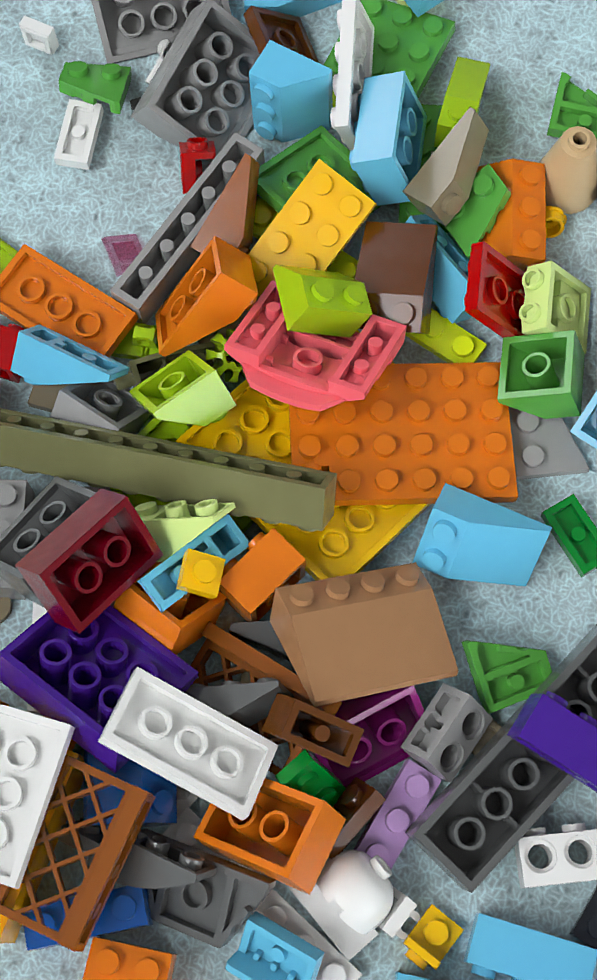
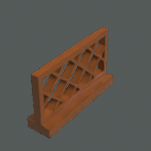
M209 621L201 634L207 639L190 665L198 671L199 676L192 684L208 686V683L221 679L233 681L232 676L248 672L251 683H256L260 678L277 679L294 695L295 699L313 706L297 674ZM214 651L221 655L223 671L207 675L205 664ZM230 661L237 666L231 668ZM335 702L315 708L335 716L342 702ZM266 718L257 722L261 736L277 745L287 742L278 737L269 739L268 733L262 731ZM288 742L290 756L283 768L304 749ZM272 760L268 771L277 775L282 769L275 765Z
M65 755L40 827L42 837L36 839L34 845L36 847L45 844L51 865L30 873L27 865L21 884L25 882L32 905L17 911L3 905L12 887L0 884V914L58 942V944L72 951L83 952L156 797L146 790ZM70 767H73L84 773L88 788L67 796L63 781ZM91 776L104 782L94 785ZM111 786L125 791L119 806L103 813L97 792ZM59 791L61 799L54 801ZM91 795L97 816L76 824L70 802ZM63 805L69 827L49 834L45 818L49 810ZM113 817L108 827L105 819ZM99 822L104 837L98 847L85 852L78 830ZM72 833L78 855L57 863L51 841ZM95 855L89 866L87 858ZM81 861L85 877L80 886L66 891L60 868ZM53 871L59 894L38 902L32 879ZM76 894L72 904L70 905L68 897ZM62 900L66 917L59 931H56L45 925L41 908ZM34 911L36 920L24 914Z

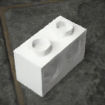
M585 823L562 825V833L547 834L546 827L529 829L514 846L520 889L597 880V829L586 830ZM572 842H579L586 848L587 858L583 864H576L570 859L568 848ZM532 846H539L547 853L548 862L543 869L535 868L529 862L528 853Z

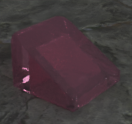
M136 234L101 238L116 276H121L142 250Z

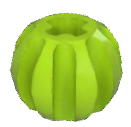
M228 328L226 330V339L219 332L210 339L214 343L215 349L213 351L206 349V360L214 359L212 368L216 370L219 377L223 372L225 373V382L237 383L239 372L245 379L246 376L238 361L234 358L233 362L226 359V356L229 354L224 350V344L235 331V329Z

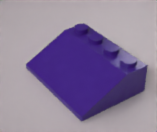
M111 605L80 634L55 623L47 612L0 651V681L44 717L75 727L71 739L115 774L130 759L99 743L98 740L133 671L139 667L184 693L198 677V671Z

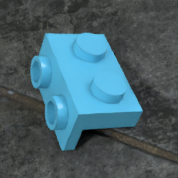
M255 911L247 919L239 949L227 961L225 969L241 980H316L325 952Z

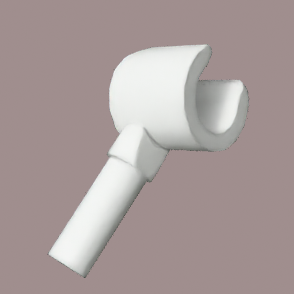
M168 39L162 40L158 45L160 57L145 80L148 84L166 56L163 52L169 44Z

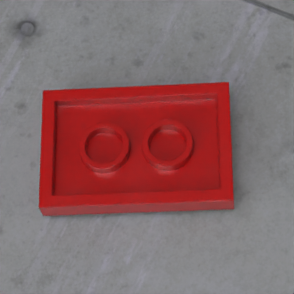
M485 241L471 244L470 260L468 262L467 293L464 297L465 312L502 338L523 336L525 334L522 333L519 310L524 304L525 299L524 286L522 285L524 272Z

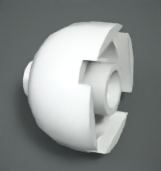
M342 851L333 859L328 858L316 881L327 902L330 904L335 899L343 909L338 914L340 918L355 931L363 935L381 924L389 914L393 904V886L388 878L392 875V871L388 864L378 855L371 858L363 851Z

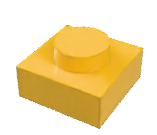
M187 549L184 552L176 589L210 599L216 598L226 559Z

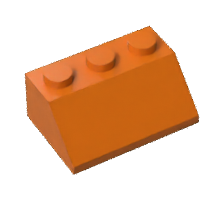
M512 158L490 164L511 192V196L504 209L497 214L496 223L490 234L486 232L482 241H485L525 273L528 266L546 261L545 164ZM486 165L478 166L477 172Z

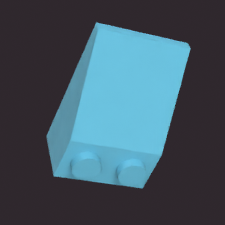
M445 483L433 506L412 563L416 562L418 567L447 579L526 586L552 527Z

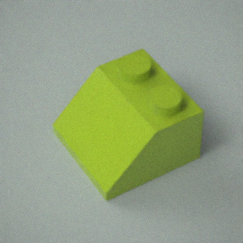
M277 264L273 267L287 331L350 338L372 315L365 284L361 281L337 272Z
M190 350L129 391L132 397L158 420L205 427L210 423L222 420L228 411L236 406L216 370Z

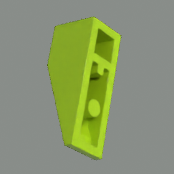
M457 57L438 119L434 147H438L470 107L475 109L477 113L479 112L491 63Z

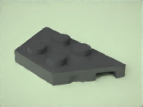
M144 828L140 830L136 839L147 837L149 834L160 833ZM167 837L171 840V845L182 850L198 852L205 857L204 861L218 868L216 875L193 884L176 888L148 889L151 920L216 948L227 945L272 891L277 880Z

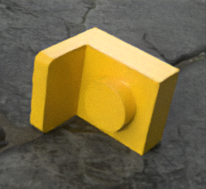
M431 904L407 938L402 942L409 948L405 956L423 971L428 965L437 970L441 960L464 929Z

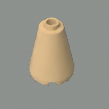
M571 127L561 135L539 162L545 164L546 206L559 207L563 210V214H574L584 211L597 198L596 137L592 131L585 127Z

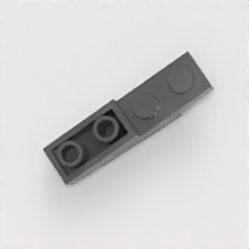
M83 817L80 818V820L75 821L76 824L79 823V822H82V821H83ZM69 823L62 825L61 829L69 827ZM87 826L78 830L85 852L98 847L104 837L101 826ZM72 833L58 838L59 841L77 850ZM149 834L147 837L135 840L116 883L147 889L176 888L216 875L218 867L204 861L205 857L198 852L182 850L171 845V840L163 835ZM95 855L88 858L89 866Z

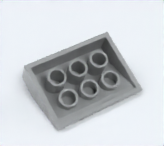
M91 0L107 64L158 53L159 43L164 39L169 41L164 52L169 51L192 9L205 0ZM214 0L231 14L228 0Z
M205 0L196 6L189 14L131 117L159 138L178 147L179 142H187V139L192 137H204L208 141H214L216 156L235 132L246 138L253 125L249 71L260 56L254 39L249 33V29L214 0ZM204 159L209 162L213 161V159Z

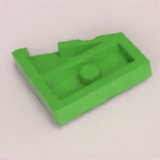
M561 72L547 135L560 138L567 129L581 126L592 131L597 140V94L590 89L584 92L570 82V75Z
M487 164L476 173L469 199L449 224L445 226L469 260L471 244L481 242L486 232L490 234L496 223L497 214L504 209L511 196V192L490 164Z
M470 640L461 642L481 706L488 714L528 699L530 694H533L552 673L546 650Z

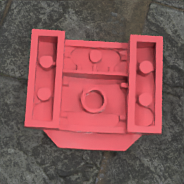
M272 280L224 344V350L241 364L251 388L283 403L320 412L344 401L365 399L374 382L379 379L386 366L392 363L402 347L407 325L372 314L361 333L355 332L350 338L287 331L276 281Z

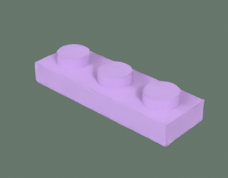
M406 759L384 796L386 800L374 813L353 850L363 851L371 858L378 855L392 869L409 839L405 831L425 811L442 779L412 760Z

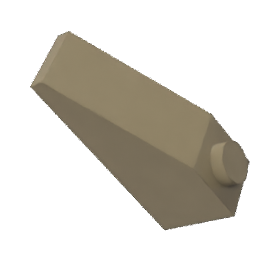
M470 107L403 190V193L418 211L444 226L449 224L469 199L489 132L488 127L475 109Z

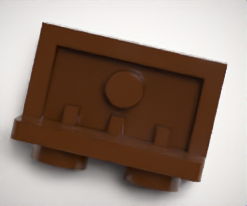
M357 777L346 787V790L333 806L346 821L328 856L329 859H333L346 848L386 800L375 788Z

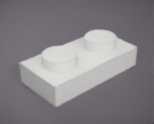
M69 99L54 155L56 165L89 170L104 113L102 104L96 103L92 105L84 101Z

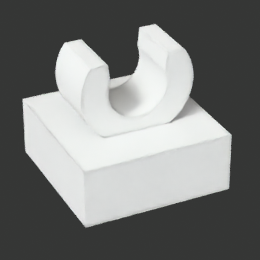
M393 887L394 899L389 914L377 927L392 938L396 935L400 939H406L408 935L401 929L402 925L408 917L416 922L421 918L418 912L414 910L417 904Z

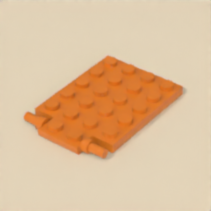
M501 362L389 364L379 379L374 382L365 399L344 401L320 412L289 405L291 465L337 473L335 506L435 504L445 483L493 503L516 502L518 490L509 406L500 404L497 400Z

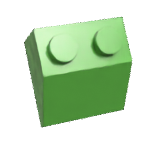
M575 330L504 337L498 402L543 419L580 416L585 353Z

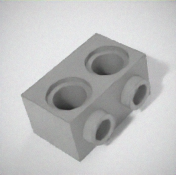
M443 683L401 748L421 767L451 783L493 718L470 694Z

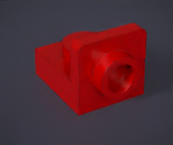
M192 137L187 139V142H179L183 194H187L202 175V160L198 159H214L216 157L214 141H208L204 137Z

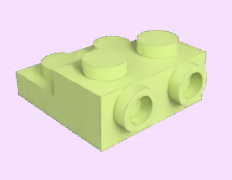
M552 260L528 266L527 271L522 277L525 293L524 304L519 310L522 333L532 335L575 330L582 349L586 354L591 288Z

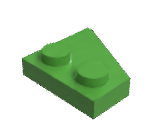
M83 61L65 62L58 79L59 91L71 97L81 98L84 102L92 105L96 104L97 100L110 104V112L121 114L131 83V67L120 66L115 63L98 65L87 64Z

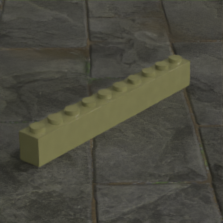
M0 408V467L7 466L21 469L22 472L27 474L41 473L54 476V478L57 476L67 481L85 482L95 488L109 487L119 489L129 495L143 494L153 496L162 502L185 500L187 504H197L207 499H217L218 503L234 502L236 508L228 513L231 516L260 518L269 524L284 523L298 526L299 529L309 532L323 531L334 515L337 473Z

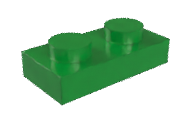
M572 494L543 511L541 518L546 525L552 527L551 533L580 577L582 578L597 569V528L575 495Z
M306 749L275 775L280 784L324 800L332 807L346 790L343 783Z

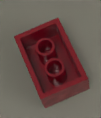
M101 488L16 563L15 566L54 622L80 634L163 556V553L128 497Z

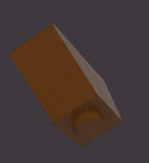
M277 693L262 731L349 768L364 729L298 699Z

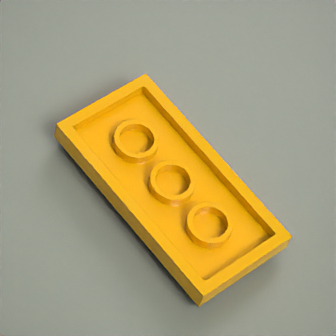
M318 159L248 254L251 257L258 295L261 296L272 280L275 281L273 267L276 264L327 271L377 203L322 160Z

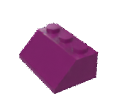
M414 685L341 701L342 704L335 716L364 729L349 768L313 753L314 757L332 772L345 787L355 777L365 782L409 758L410 756L401 746L425 711Z

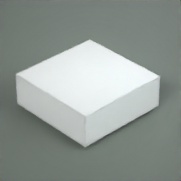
M24 15L19 23V27L25 44L50 55L54 54L59 47L54 27Z

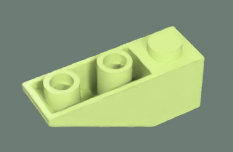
M207 499L197 504H187L185 500H178L167 505H157L156 502L151 501L136 506L135 510L163 553V556L156 562H164L236 507L234 502L218 503L217 499Z

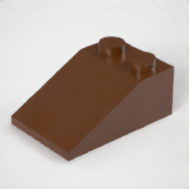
M366 221L355 279L365 284L372 314L407 325L406 332L429 334L438 225ZM370 317L363 323V325L359 329L364 328Z

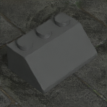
M56 476L0 535V577L25 598L44 607L15 564L96 492Z

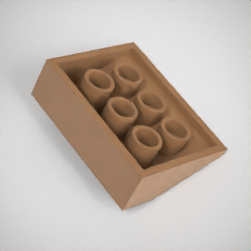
M416 562L276 588L270 623L314 707L454 677L458 674L459 670L433 589Z

